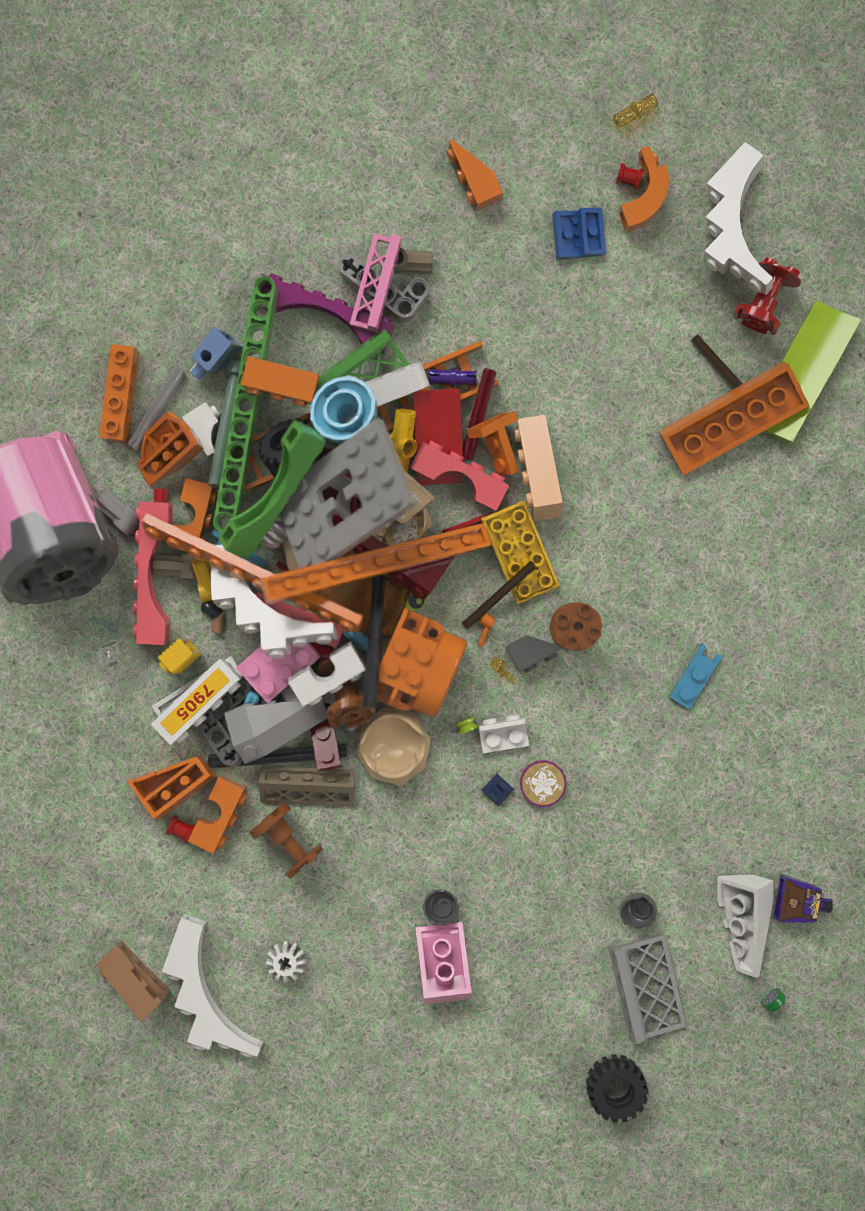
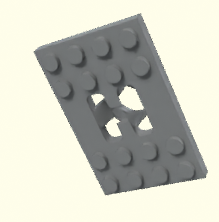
M376 418L310 466L308 473L303 476L297 485L296 491L291 494L284 505L283 511L279 513L299 569L336 560L416 506L384 421ZM351 472L353 480L345 475ZM331 486L339 491L336 500L331 497L324 501L322 494L326 488ZM352 496L360 497L362 501V508L354 514H351L350 511ZM338 515L345 520L334 527L332 516Z

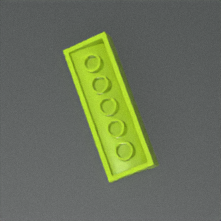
M818 300L814 302L781 362L784 361L790 365L810 406L764 431L765 433L787 445L794 441L862 319L838 311Z

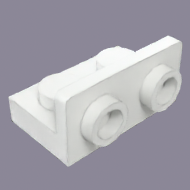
M519 714L505 716L506 721L497 722L496 718L482 720L483 724L478 725L483 753L529 746L525 718H520Z

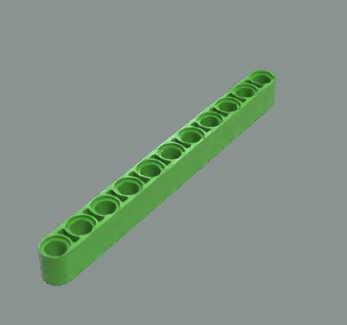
M268 276L257 278L253 287L214 516V526L219 532L223 531L221 526L223 518H233L241 514L261 393L260 396L246 393V388L242 387L241 381L248 356L251 357L253 354H258L260 359L265 361L268 358L278 299V287ZM264 285H272L269 293H261V288ZM260 308H267L268 312L265 317H257V312ZM255 332H264V336L260 341H253ZM244 401H251V409L247 412H242V403ZM241 424H247L248 427L244 435H238L237 428ZM237 447H242L244 450L243 456L235 459L233 456L234 450ZM238 470L240 477L238 481L232 483L229 475L232 471ZM233 493L236 501L233 505L228 506L226 505L225 498L228 494Z

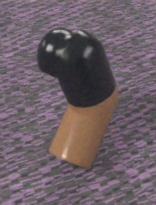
M213 601L202 603V613L207 614L213 620L212 632L223 633L224 611L217 607Z

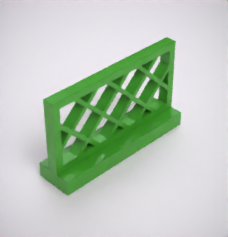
M383 328L322 373L317 392L325 383L335 378L346 377L347 375L357 376V379H360V377L375 379L379 377L377 376L379 363L391 364L392 371H395L396 365L405 367L410 364ZM388 345L394 350L393 362L380 360L381 350ZM375 354H377V359L371 358ZM397 356L399 357L402 363L396 362ZM366 361L376 362L374 376L361 374L363 363ZM356 368H358V373H353V372H352V371H354Z

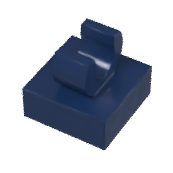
M498 773L481 789L497 806L514 790Z

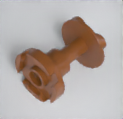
M574 602L565 604L554 612L551 617L549 630L553 640L561 647L578 651L585 650L593 646L601 637L602 620L599 613L589 604Z
M331 658L322 659L317 663V674L320 677H327L335 670V665ZM349 679L342 684L343 687L334 693L336 702L327 709L328 722L333 727L339 728V724H346V728L356 727L368 722L371 719V713L375 714V708L371 709L363 706L364 696H359L358 688L352 686Z
M284 802L265 817L258 826L256 825L249 834L255 840L265 833L275 846L281 844L296 862L284 873L285 876L291 879L305 864L311 863L323 848L321 847L322 844L319 843L307 853L291 835L294 830L283 818L291 809Z

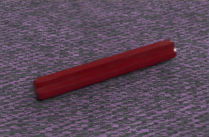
M483 369L468 429L484 421L497 374L493 369ZM466 433L462 453L464 459L473 460L479 438H469L468 433Z

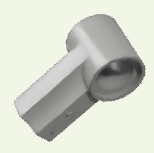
M109 490L97 499L101 511L114 521L113 524L128 536L139 525L140 520L136 519L135 509L124 504Z

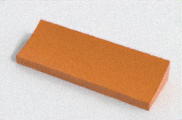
M783 361L659 431V434L684 476L810 405L790 365Z

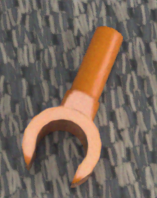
M488 613L479 622L485 626L478 642V646L483 647L487 634L495 622L494 617Z

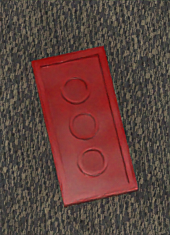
M460 389L419 390L413 392V411H416L414 440L417 443L415 457L422 443L429 444L430 440L443 446L441 451L449 455L453 451L463 456ZM416 471V480L421 485L464 483L463 473L459 471L444 472L434 480Z

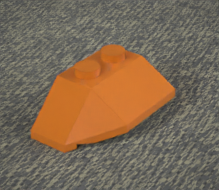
M169 411L144 433L138 469L150 487L182 469L204 448L193 428Z

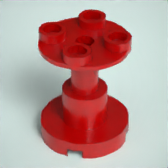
M765 257L764 261L758 264L773 278L772 289L766 295L764 293H757L751 305L738 304L733 317L736 320L743 319L742 325L758 333L766 335L767 331H770L771 335H775L781 325L780 321L772 315L778 304L775 298L782 285L792 288L800 286L801 279L798 277L800 271L791 266L786 268L779 265L776 260Z

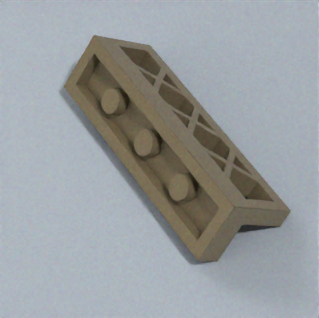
M262 766L259 781L260 802L354 806L355 770L331 769L318 772L317 768ZM265 790H275L277 794H266ZM291 791H298V792H300L301 794H300L299 796H298V795H292L290 792H291ZM322 792L325 795L315 796L313 793ZM349 793V798L339 797L337 794Z

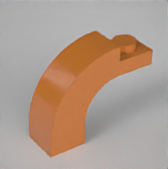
M650 146L641 148L638 154L641 167L644 169L643 173L647 184L646 192L640 198L622 204L618 210L625 233L647 224L657 214L667 195L669 186L667 165L657 167L659 165L658 157L655 152L652 153Z

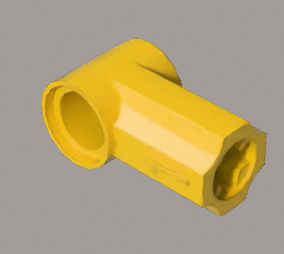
M201 558L200 560L193 559L191 564L198 581L200 598L203 603L212 601L211 565L208 561Z

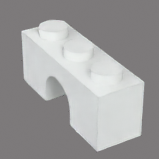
M351 641L330 653V658L335 665V670L331 675L320 677L313 672L309 665L289 677L288 683L302 706L308 703L312 706L321 701V696L325 693L330 692L333 694L343 687L342 684L349 679L353 682L364 675L363 671L366 670V665Z

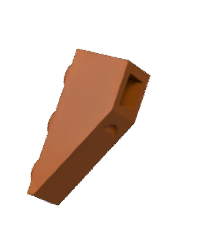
M453 139L449 140V149L446 152L450 162L457 165L458 171H456V175L460 184L465 183L468 192L465 194L471 206L475 205L478 211L502 200L503 191L494 171Z

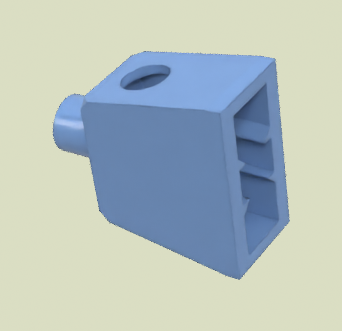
M214 327L192 354L197 363L191 368L190 373L198 380H201L207 372L217 374L242 346L226 331Z

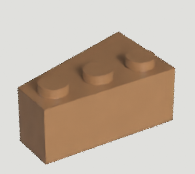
M122 941L96 965L99 973L109 981L140 1022L163 1001L170 991Z

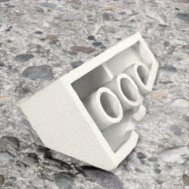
M756 875L718 876L717 901L719 907L724 906L727 916L723 923L724 927L730 928L733 940L729 945L736 971L757 978L760 975L773 906L774 881Z

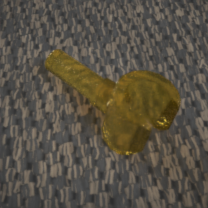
M493 657L490 663L491 669L505 676L515 685L518 680L503 669L506 662Z

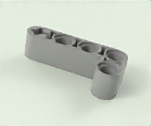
M343 255L338 261L340 275L359 290L366 264L354 255ZM353 264L354 271L351 269L345 270V265L350 266ZM370 269V274L374 280L380 277L378 273ZM422 278L413 279L403 292L390 284L389 292L392 293V297L386 300L384 310L401 322L411 321L429 297L428 283ZM374 285L364 290V294L371 300L376 295ZM416 287H422L425 293L421 296H416L412 291ZM402 305H407L411 308V311L408 314H401L398 309Z

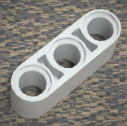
M422 362L410 364L365 382L372 389L377 400V406L430 385Z

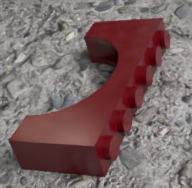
M329 486L323 495L324 501L331 497L336 500L339 491ZM352 496L350 502L351 514L358 511L356 496ZM338 515L332 516L334 527L345 520ZM371 535L353 547L351 551L356 555L389 546ZM454 557L387 574L393 582L402 584L409 589L412 595L425 600Z

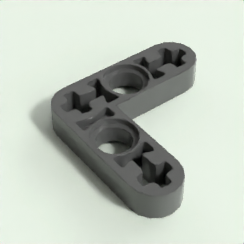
M241 679L238 683L244 687L247 686L245 695L238 694L240 688L233 693V695H236L234 698L227 693L221 698L229 700L230 706L227 710L221 711L218 707L214 712L210 709L205 714L210 715L208 721L215 727L210 728L206 723H202L197 727L221 762L230 767L240 765L243 760L233 747L230 733L222 721L225 719V712L242 706L247 694L254 692L252 685L244 679ZM217 731H222L224 733V740L216 744L213 736ZM227 746L230 751L236 752L234 755L235 760H227L229 753L222 748Z

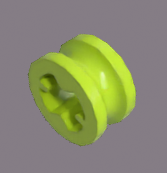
M474 716L455 723L460 729L458 731L459 735L478 728V725L474 724Z

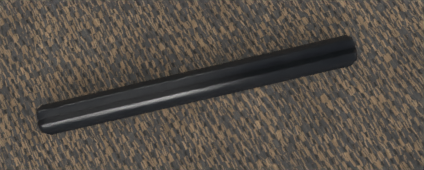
M385 574L373 577L363 700V706L371 709L376 707L378 696L386 585Z
M338 744L340 758H346V744ZM314 747L276 749L266 756L245 764L242 761L238 766L316 760ZM236 752L229 753V758H227V760L230 759L234 761V755L236 754ZM216 754L208 756V765L211 768L230 767L223 764Z

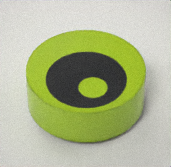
M408 589L404 593L402 601L406 609L419 611L424 607L426 599L423 600L422 598L415 597Z

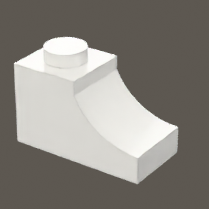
M205 402L182 418L193 428L204 448V452L212 459L215 449V433L219 427L220 421L218 419L221 418V415L214 405L210 407Z

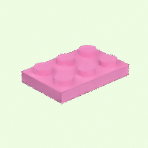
M309 642L301 647L290 644L291 654H284V657L276 659L266 656L262 651V646H260L238 665L236 669L268 703V701H271L289 685L288 679L290 676L309 665L311 666L321 657Z

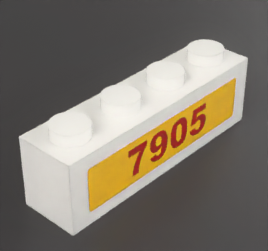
M220 658L151 725L170 745L175 742L180 744L190 735L187 731L193 725L197 728L207 719L204 715L210 709L214 712L224 702L221 699L227 693L232 695L241 686L238 682L242 677L224 658Z

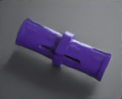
M451 368V370L430 369V384H451V387H455V384L476 386L477 370L460 371L456 370V368Z

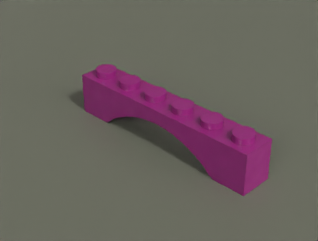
M272 273L269 274L268 277L278 287L275 313L297 308L326 312L349 326L361 344L376 334V332L350 326L354 308L348 307L347 302L337 298L334 301L330 300L320 291L313 290V292L304 290L305 287L299 283L291 282V284L283 282V278ZM264 285L261 288V293H269L272 285ZM366 309L360 311L356 321L368 324L370 312ZM382 316L378 332L384 328L391 337L394 331V324L391 323L392 320ZM388 346L381 350L382 354L385 355Z

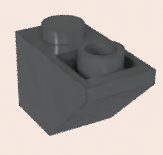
M527 635L505 646L517 670H524L525 673L537 667L536 663L542 659L548 662L558 656L556 652L561 650L559 645Z

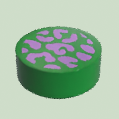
M775 988L762 999L761 1004L768 1012H773L784 1004L786 997L780 989Z

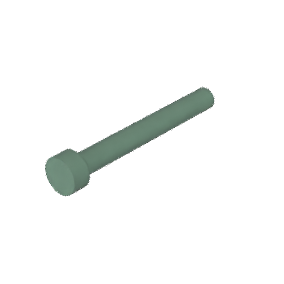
M227 361L224 373L228 377L208 480V485L216 488L220 486L241 363L239 361Z

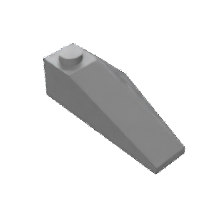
M294 698L290 702L276 703V701H268V704L254 705V703L244 704L225 712L224 716L233 747L246 764L266 756L327 719L326 712L328 708L323 700L312 706L309 703L302 706L299 699Z

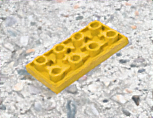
M525 500L481 518L507 581L529 561H532L537 567L511 590L517 605L560 587Z

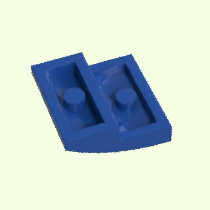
M580 208L577 211H555L552 213L556 259L594 257L606 254L602 208Z

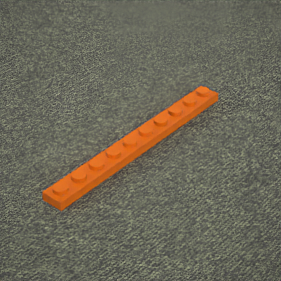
M146 513L142 520L144 531L149 537L153 539L160 538L174 549H183L197 560H200V558L206 560L215 569H224L230 572L236 579H245L259 590H262L261 578L275 575ZM313 592L283 600L295 603L303 611L310 610L316 613L324 621L329 622L331 620L339 624V627L347 632L354 631L358 633L362 627L363 616Z
M482 523L263 577L260 579V584L266 603L269 604L485 549L491 546L485 524Z

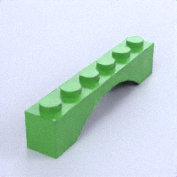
M296 420L293 421L281 440V464L271 487L251 508L231 518L219 535L218 539L225 551L249 559L253 552L258 549L264 535L271 529L272 523L278 514L283 511L284 505L291 494L296 491L297 485L303 476L308 473L317 455L323 450L326 442L317 430Z

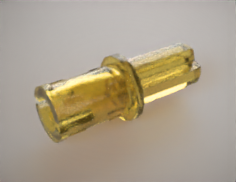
M650 93L637 102H631L629 107L616 113L613 118L616 126L622 127L634 119L639 120L643 114L657 108L658 100L656 96Z

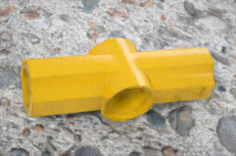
M400 408L396 409L393 433L389 436L401 467L408 473L409 460L417 450V443L413 439L416 411Z

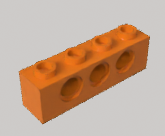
M111 344L99 432V438L104 441L127 444L129 440L140 352L132 346Z

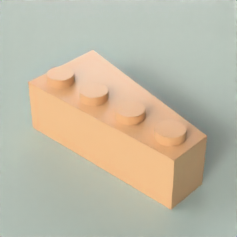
M541 415L518 419L517 428H513L515 442L520 443L521 450H517L519 463L523 464L524 467L522 480L523 485H527L528 494H526L528 508H531L533 522L559 518L563 502L546 416Z

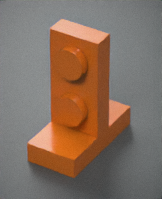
M516 411L500 413L466 429L469 438H486V445L490 450L493 466L499 475H513L519 471L505 430L506 426L518 421Z

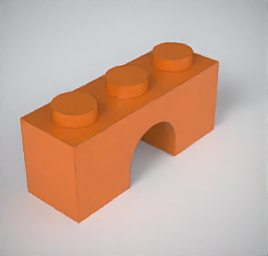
M186 478L180 501L194 507L195 519L186 526L178 524L173 526L207 542V537H204L206 527L210 528L213 515L210 514L212 505L217 503L218 492L216 487Z
M223 775L219 776L208 799L220 806L221 816L217 821H209L201 817L197 821L188 842L211 853H214L218 848L222 849L227 840V836L224 834L228 827H233L238 817L234 813L238 806H243L248 794L244 793L247 787Z

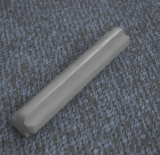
M176 367L172 370L127 441L130 447L135 450L140 449L144 433L158 421L186 376L184 371Z

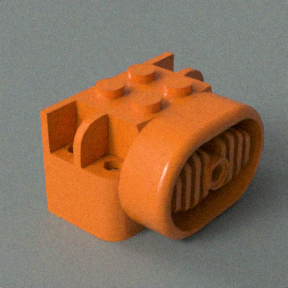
M404 608L380 664L377 700L399 710L407 711L412 709L431 718L436 717L467 647V641L445 631L440 623Z

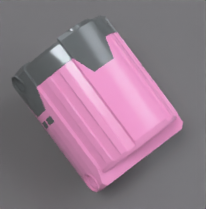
M53 431L43 437L21 438L0 445V590L9 603L15 602L27 605L29 603L39 604L61 599L68 600L87 594L109 572L119 555L117 541L106 523L77 457L72 440L67 433ZM60 572V573H61V576H62V578H63V580H62L60 577H58L56 574H58V573Z

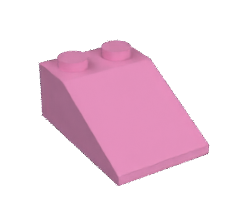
M462 922L441 926L416 927L424 1005L471 999L472 992Z

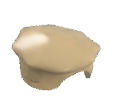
M385 706L372 715L368 722L361 725L357 755L372 779L396 786H403L426 768L431 739L415 713Z

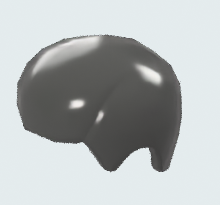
M439 889L432 891L424 900V916L434 925L441 926L452 923L459 911L457 898L447 890Z
M644 893L630 894L622 902L620 916L625 925L629 924L636 929L650 926L656 920L658 909L650 896Z

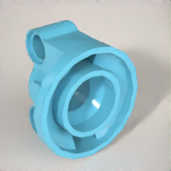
M350 376L335 378L325 383L316 393L311 404V420L315 429L325 439L337 443L345 442L374 421L377 415V400L372 389L362 380ZM357 413L351 421L344 424L345 419L350 414Z

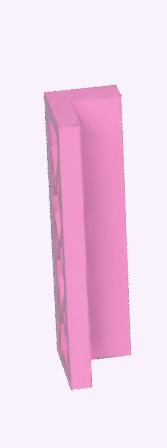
M374 233L350 326L378 332L400 252L402 236L392 233L390 238ZM378 241L389 244L387 254L381 257L376 251ZM380 263L383 268L381 276L374 280L370 274V269ZM374 285L376 289L375 298L367 302L363 295L364 290ZM363 300L365 304L360 307L361 301ZM368 308L370 312L368 324L356 321L358 313Z

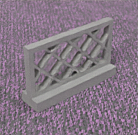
M665 934L620 946H608L629 1038L638 1044L645 1042L646 1038L686 1027ZM660 941L662 950L655 957L648 950L652 943ZM637 948L642 951L635 964L629 960L627 950ZM646 954L655 959L649 972L639 967ZM659 963L667 968V973L663 980L653 975ZM638 969L647 974L641 986L635 984L633 980ZM651 977L660 982L654 995L645 990ZM665 986L669 987L673 994L668 1003L658 998ZM643 992L653 997L646 1010L640 1007L638 1001ZM657 1000L666 1005L660 1018L650 1013ZM670 1009L677 1012L679 1022L668 1024L664 1021ZM648 1015L658 1020L653 1029L645 1031L644 1022Z

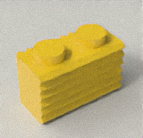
M176 639L173 645H169V649H166V652H162V655H159V660L161 661L159 665L168 674L170 672L172 674L182 673L202 654L189 639Z

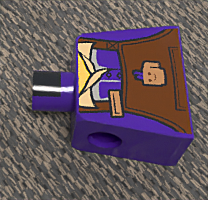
M780 874L773 918L782 923H815L818 920L819 912L831 913L833 901L832 899L822 898V889L818 886L785 874Z

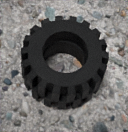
M298 418L294 419V420H296V421H298V422H300V423H302V424H304V425H306V426L312 428V427L310 426V424L307 423V421H305V420H302V421H301V419H298ZM288 419L285 422L282 421L275 427L273 426L259 443V457L274 478H276L281 464V440L294 420ZM323 450L317 455L311 466L321 459L324 454Z
M611 1054V1059H607L606 1056L601 1057L603 1062L599 1063L596 1061L594 1063V1070L590 1068L588 1071L589 1078L586 1077V1090L591 1105L594 1107L595 1112L598 1115L602 1114L603 1119L607 1121L610 1117L614 1123H618V1119H622L623 1123L628 1122L627 1117L636 1118V1112L639 1111L641 1113L644 1110L642 1104H647L648 1098L646 1094H649L645 1077L639 1066H636L632 1059L628 1061L626 1056L621 1055L618 1058L616 1054ZM615 1078L626 1079L630 1082V1088L623 1097L613 1099L604 1094V1088L609 1081Z

